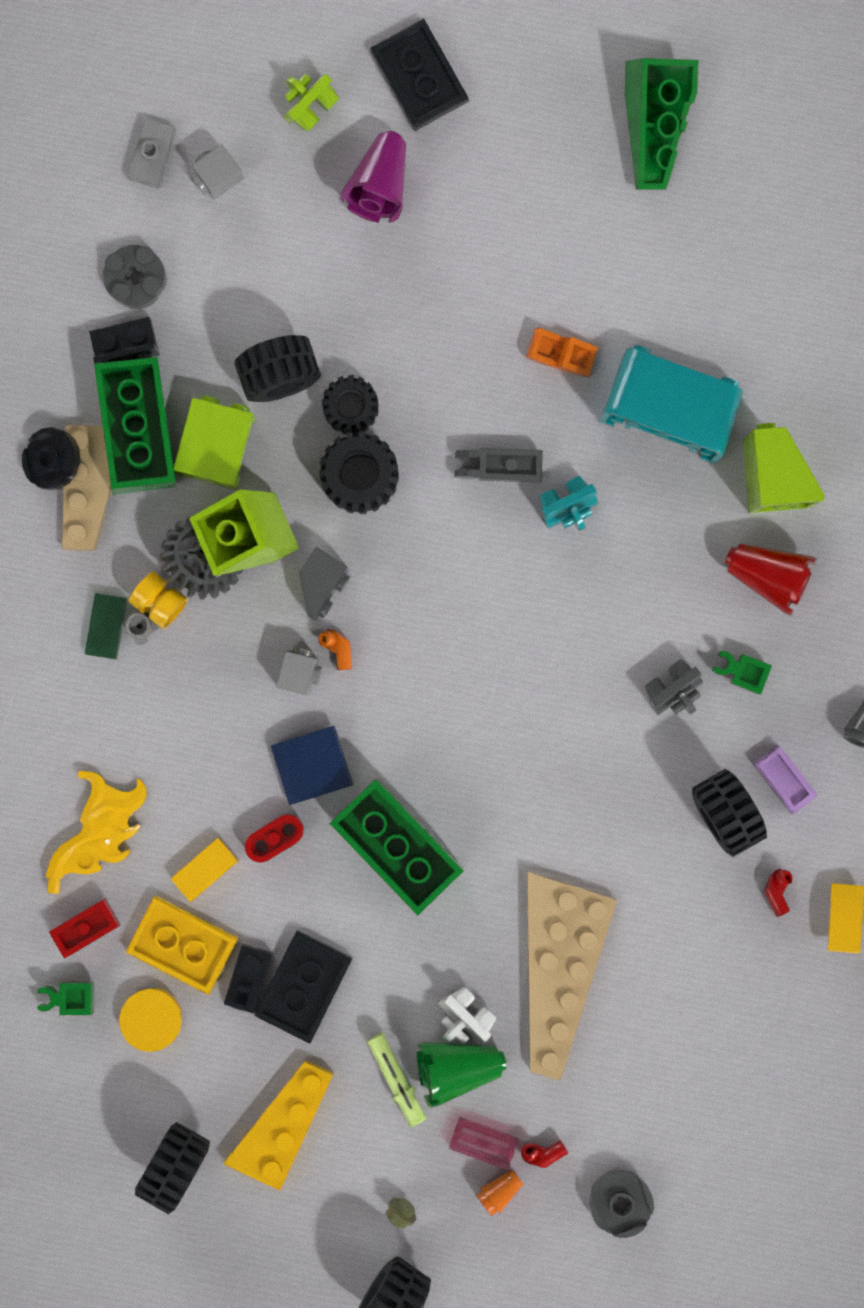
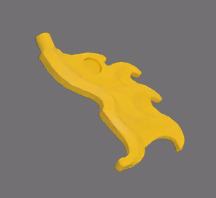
M84 770L78 772L79 778L88 780L92 785L91 794L80 817L83 828L79 834L63 843L54 852L45 876L48 877L47 893H60L61 878H64L65 874L77 873L88 875L102 870V865L99 864L100 860L116 863L128 857L131 850L128 849L121 852L118 847L123 841L134 836L141 826L137 824L131 827L128 823L129 817L133 812L142 807L147 797V788L140 778L137 779L135 789L125 792L107 785L105 779L98 773Z

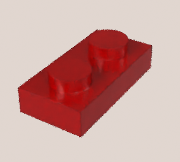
M103 899L49 931V934L65 959L118 928L121 924L107 900Z

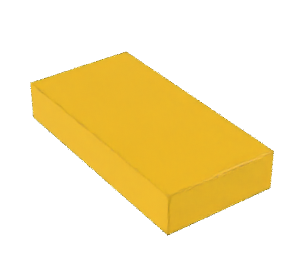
M218 837L177 872L171 880L191 903L235 865L239 859Z

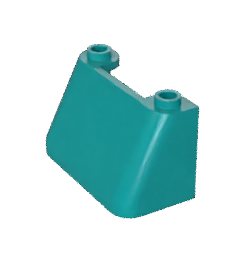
M634 345L633 349L627 348L623 354L599 422L614 427L615 423L623 424L624 421L626 422L624 426L626 429L636 428L685 446L692 453L699 449L702 454V460L716 464L724 456L743 394V390L738 387L739 382L727 377H722L720 380L651 355L652 351L640 345Z

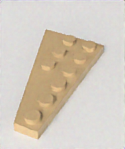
M527 871L530 1072L561 1081L617 900Z

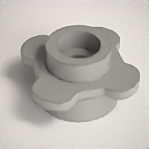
M135 608L132 612L133 615L127 621L122 622L121 630L123 633H128L132 636L136 644L143 645L147 642V637L152 632L157 631L159 627L149 619L145 612L141 613ZM139 623L143 625L142 629L137 628Z

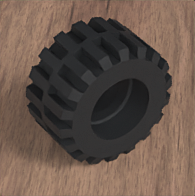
M286 335L258 343L240 354L234 363L245 397L251 402H269L289 397L309 388L321 377L310 340L306 336Z
M362 431L354 435L352 432L345 433L346 437L334 439V444L331 447L328 445L325 449V456L321 457L319 476L323 489L328 498L338 508H343L348 513L359 512L360 514H367V511L371 510L375 512L379 510L381 505H386L390 501L389 498L396 492L399 472L395 454L390 450L389 445L385 441L382 442L374 434L369 436L366 435V432ZM363 456L375 462L378 468L377 480L371 487L365 490L356 491L349 489L341 478L342 467L351 458Z
M724 769L692 788V797L701 817L720 847L727 854L734 857L767 838L766 826L758 808L745 787L732 772Z
M175 1122L170 1126L135 1187V1196L169 1215L176 1209L209 1150L210 1140Z
M396 1256L376 1276L361 1301L359 1308H423L430 1291L431 1278L399 1256Z

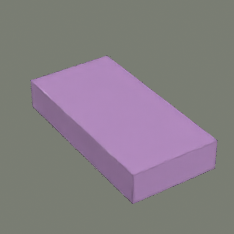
M779 745L753 764L791 814L796 813L818 796Z

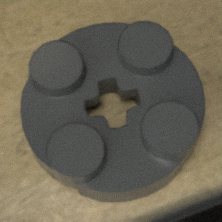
M127 245L107 256L103 270V281L107 292L115 301L130 309H142L151 306L158 300V296L165 289L167 274L162 261L149 247ZM132 270H137L138 273L143 272V277L138 278L139 283L133 285L131 280H127V276L130 275Z
M613 1171L607 1173L595 1182L591 1188L590 1210L596 1225L600 1229L618 1238H628L639 1234L647 1226V1222L653 1214L654 1201L649 1187L635 1172ZM621 1196L624 1199L630 1200V1203L626 1204V1210L622 1212L618 1207L613 1208V1203L617 1202L616 1198Z

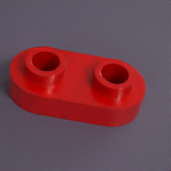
M284 814L252 833L245 842L247 856L255 862L263 863L298 843L304 834V825L301 819L293 814ZM285 824H291L294 827L292 835H286L283 832ZM259 840L267 843L266 851L262 852L257 849L256 844Z

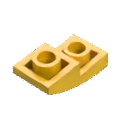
M831 883L827 951L860 954L864 886Z

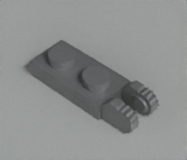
M480 448V450L455 451V458L460 460L480 459V470L460 468L455 470V478H479V481L542 482L543 450Z

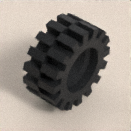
M348 375V378L343 379V376H341L337 382L334 383L332 381L329 384V389L324 391V399H322L323 413L327 422L334 430H339L342 434L352 432L354 435L358 434L359 431H367V427L374 424L379 412L378 398L372 385L369 382L366 383L363 378L359 377L357 379L354 378V375ZM355 394L360 397L363 407L358 415L347 417L339 411V401L343 396Z

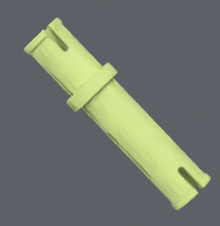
M384 1032L368 1039L366 1043L369 1045L393 1093L391 1096L393 1102L398 1103L408 1122L409 1128L420 1124L427 1117L423 1113L414 1094L416 1092L414 1085H410L397 1058L385 1038ZM383 1053H385V1055H386V1057H387V1059H388V1061H389V1063H390V1065H391V1067H392V1069H393V1071H394V1073H395V1076L392 1075V1073H391V1071H390V1069H389V1067H388V1065H387V1063H386V1061H385V1059H384V1057H383V1055H382ZM398 1083L401 1084V1086H402V1088H403V1090H404V1092H405V1094H406V1096H407V1098H408V1100H409V1102H410V1106L407 1105V1103H406V1101H405V1099H404V1097H403V1095H402V1093H401V1091H400V1089H399V1087H398V1085H397Z

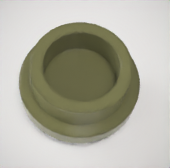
M393 1198L388 1203L386 1216L397 1228L405 1229L416 1221L415 1208L408 1200Z

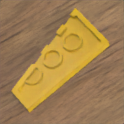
M305 1059L281 1089L280 1093L225 1159L223 1165L280 1191L334 1072Z

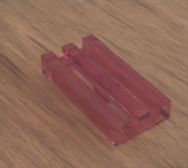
M459 1116L449 1149L509 1170L519 1138ZM464 1127L509 1143V1146L505 1148L461 1132ZM458 1139L502 1154L505 1157L503 1159L458 1142Z

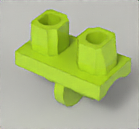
M304 74L299 80L289 76L286 84L290 90L284 95V98L289 103L296 97H299L300 100L283 118L289 124L295 122L304 131H310L320 119L308 106L316 100L325 111H328L339 100L338 95L329 85L333 80L325 74L307 91L305 87L311 82L308 75Z

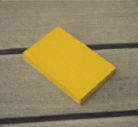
M155 895L125 953L210 995L239 937Z

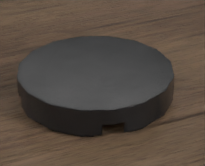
M53 427L42 428L32 434L28 440L30 441L28 447L24 448L22 453V468L26 478L37 487L45 490H58L70 484L76 476L80 465V450L76 440L68 432Z

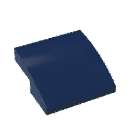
M335 725L271 745L289 805L353 785Z

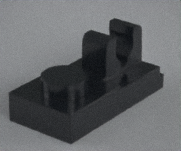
M244 943L241 945L224 1005L254 1014L273 952Z

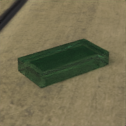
M95 593L85 655L117 660L122 635L121 624L125 618L127 598Z

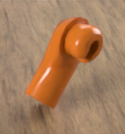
M327 629L322 631L318 636V642L322 647H326L336 654L337 670L352 669L350 641L336 630Z

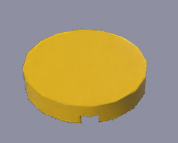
M140 989L131 995L121 1008L119 1016L121 1033L127 1043L137 1050L146 1052L162 1050L172 1044L181 1031V1006L176 998L164 989Z

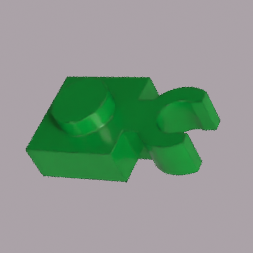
M718 652V656L726 659L727 665L724 669L714 666L711 669L712 672L717 675L731 674L733 676L730 684L761 695L772 665L744 654L740 655L737 662L729 652Z
M61 982L60 991L48 985L37 989V993H46L50 997L48 1004L42 1003L37 1006L39 1011L46 1012L55 1006H59V1015H92L94 1013V982Z

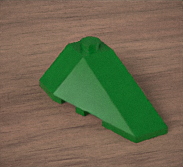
M640 58L628 60L625 63V101L636 190H666L678 154L676 148L681 133L685 132L688 123L686 117L690 105L695 102L697 95L699 60Z

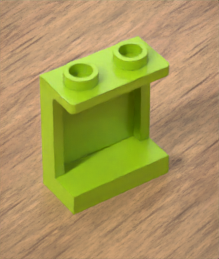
M202 395L201 399L192 397L173 468L174 471L181 476L238 490L241 479L239 477L241 464L252 424H255L256 417L250 412V408L236 403H232V407L220 405L219 399Z

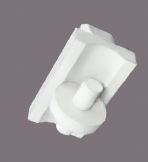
M461 987L452 995L443 997L437 1004L448 1015L441 1020V1023L448 1029L443 1038L450 1042L456 1037L462 1044H465L469 1037L462 1031L463 1029L477 1044L481 1041L486 1042L491 1036L488 1031L492 1028L496 1017L485 1007L481 1008L473 1017L466 1008L474 1001L475 997L466 987Z

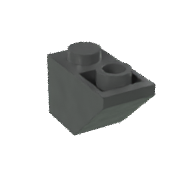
M317 546L299 572L307 614L314 621L319 616L324 618L333 605L330 598L336 590L341 592L350 579V576L347 575L349 568Z

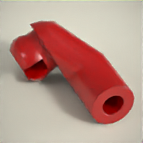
M777 869L772 872L764 889L776 917L790 911L783 894L788 884L792 883L793 877L785 869Z
M561 1140L548 1148L534 1143H526L521 1148L522 1159L526 1163L540 1168H547L569 1154Z

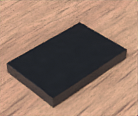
M424 18L370 47L372 56L414 131L469 102L465 90Z
M297 930L254 1016L310 1044L353 957Z

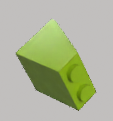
M776 423L756 425L757 429L751 430L742 439L749 513L807 509L825 501L824 492L786 427L776 428Z
M240 489L189 518L214 576L273 563L300 549L275 492Z

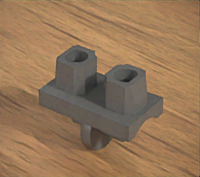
M680 659L668 669L669 674L675 680L670 686L666 687L658 677L645 685V689L651 699L652 708L658 716L668 708H671L675 715L684 708L691 715L696 712L693 702L701 697V695L695 688L703 683L700 677L702 674L696 666L691 669L689 665Z

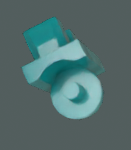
M577 476L566 483V488L570 495L560 499L555 489L540 495L544 522L548 529L562 523L564 529L575 524L576 528L581 531L585 529L583 519L593 515L590 508L598 505L597 491L593 484L587 485L581 476Z

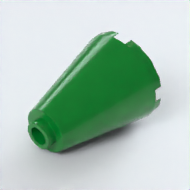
M430 1042L418 1044L421 1050L417 1051L416 1054L421 1086H425L426 1089L428 1088L429 1095L423 1096L427 1106L430 1108L440 1106L502 1077V1071L506 1070L505 1055L503 1051H498L496 1046Z

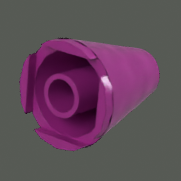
M395 131L379 133L342 190L341 201L346 200L349 203L347 209L360 218L379 223L380 218H389L388 223H391L400 217L403 205L407 145L399 133Z

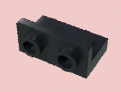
M150 317L89 331L95 355L93 357L94 364L152 358L160 355Z

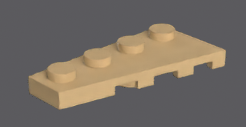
M65 425V431L76 440L79 447L80 465L76 476L70 484L64 487L62 549L96 551L106 515L105 510L109 496L112 493L103 426Z

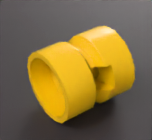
M152 571L137 585L130 595L128 602L141 613L148 611L149 619L163 630L181 613L188 602V598L181 592H177L175 587L168 589V582L157 572Z

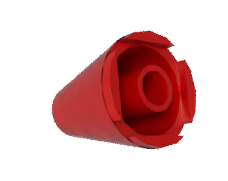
M740 543L737 548H730L724 564L729 566L727 570L729 574L780 611L792 616L794 611L789 607L791 603L798 605L812 574L808 565L810 563L815 566L817 558Z

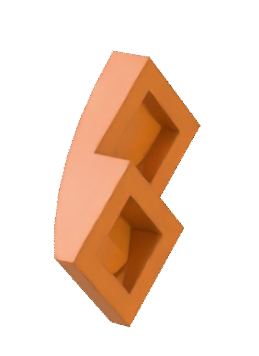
M538 327L534 329L526 359L568 373L589 377L598 347L573 337L565 338Z

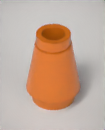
M511 1170L480 1188L482 1191L476 1197L488 1213L493 1216L496 1212L500 1214L524 1184L516 1173Z

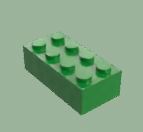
M158 357L94 364L112 494L174 488L175 476Z
M378 778L373 780L329 823L417 916L464 872L463 867Z

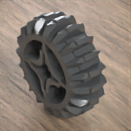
M190 517L186 519L185 524L178 521L174 526L175 530L169 529L167 532L168 540H163L161 543V548L165 551L161 552L159 559L167 562L161 567L162 572L172 573L167 578V582L173 583L176 580L179 583L176 587L177 592L182 591L184 587L187 588L188 598H192L196 591L200 600H204L208 593L212 598H217L219 590L222 593H227L230 590V585H235L239 581L236 575H240L243 570L208 579L211 568L208 561L204 564L200 560L201 558L198 559L197 557L199 552L204 554L198 538L194 543V548L179 551L180 543L186 538L196 536V533L190 522ZM184 566L190 567L194 571L195 576L190 574Z

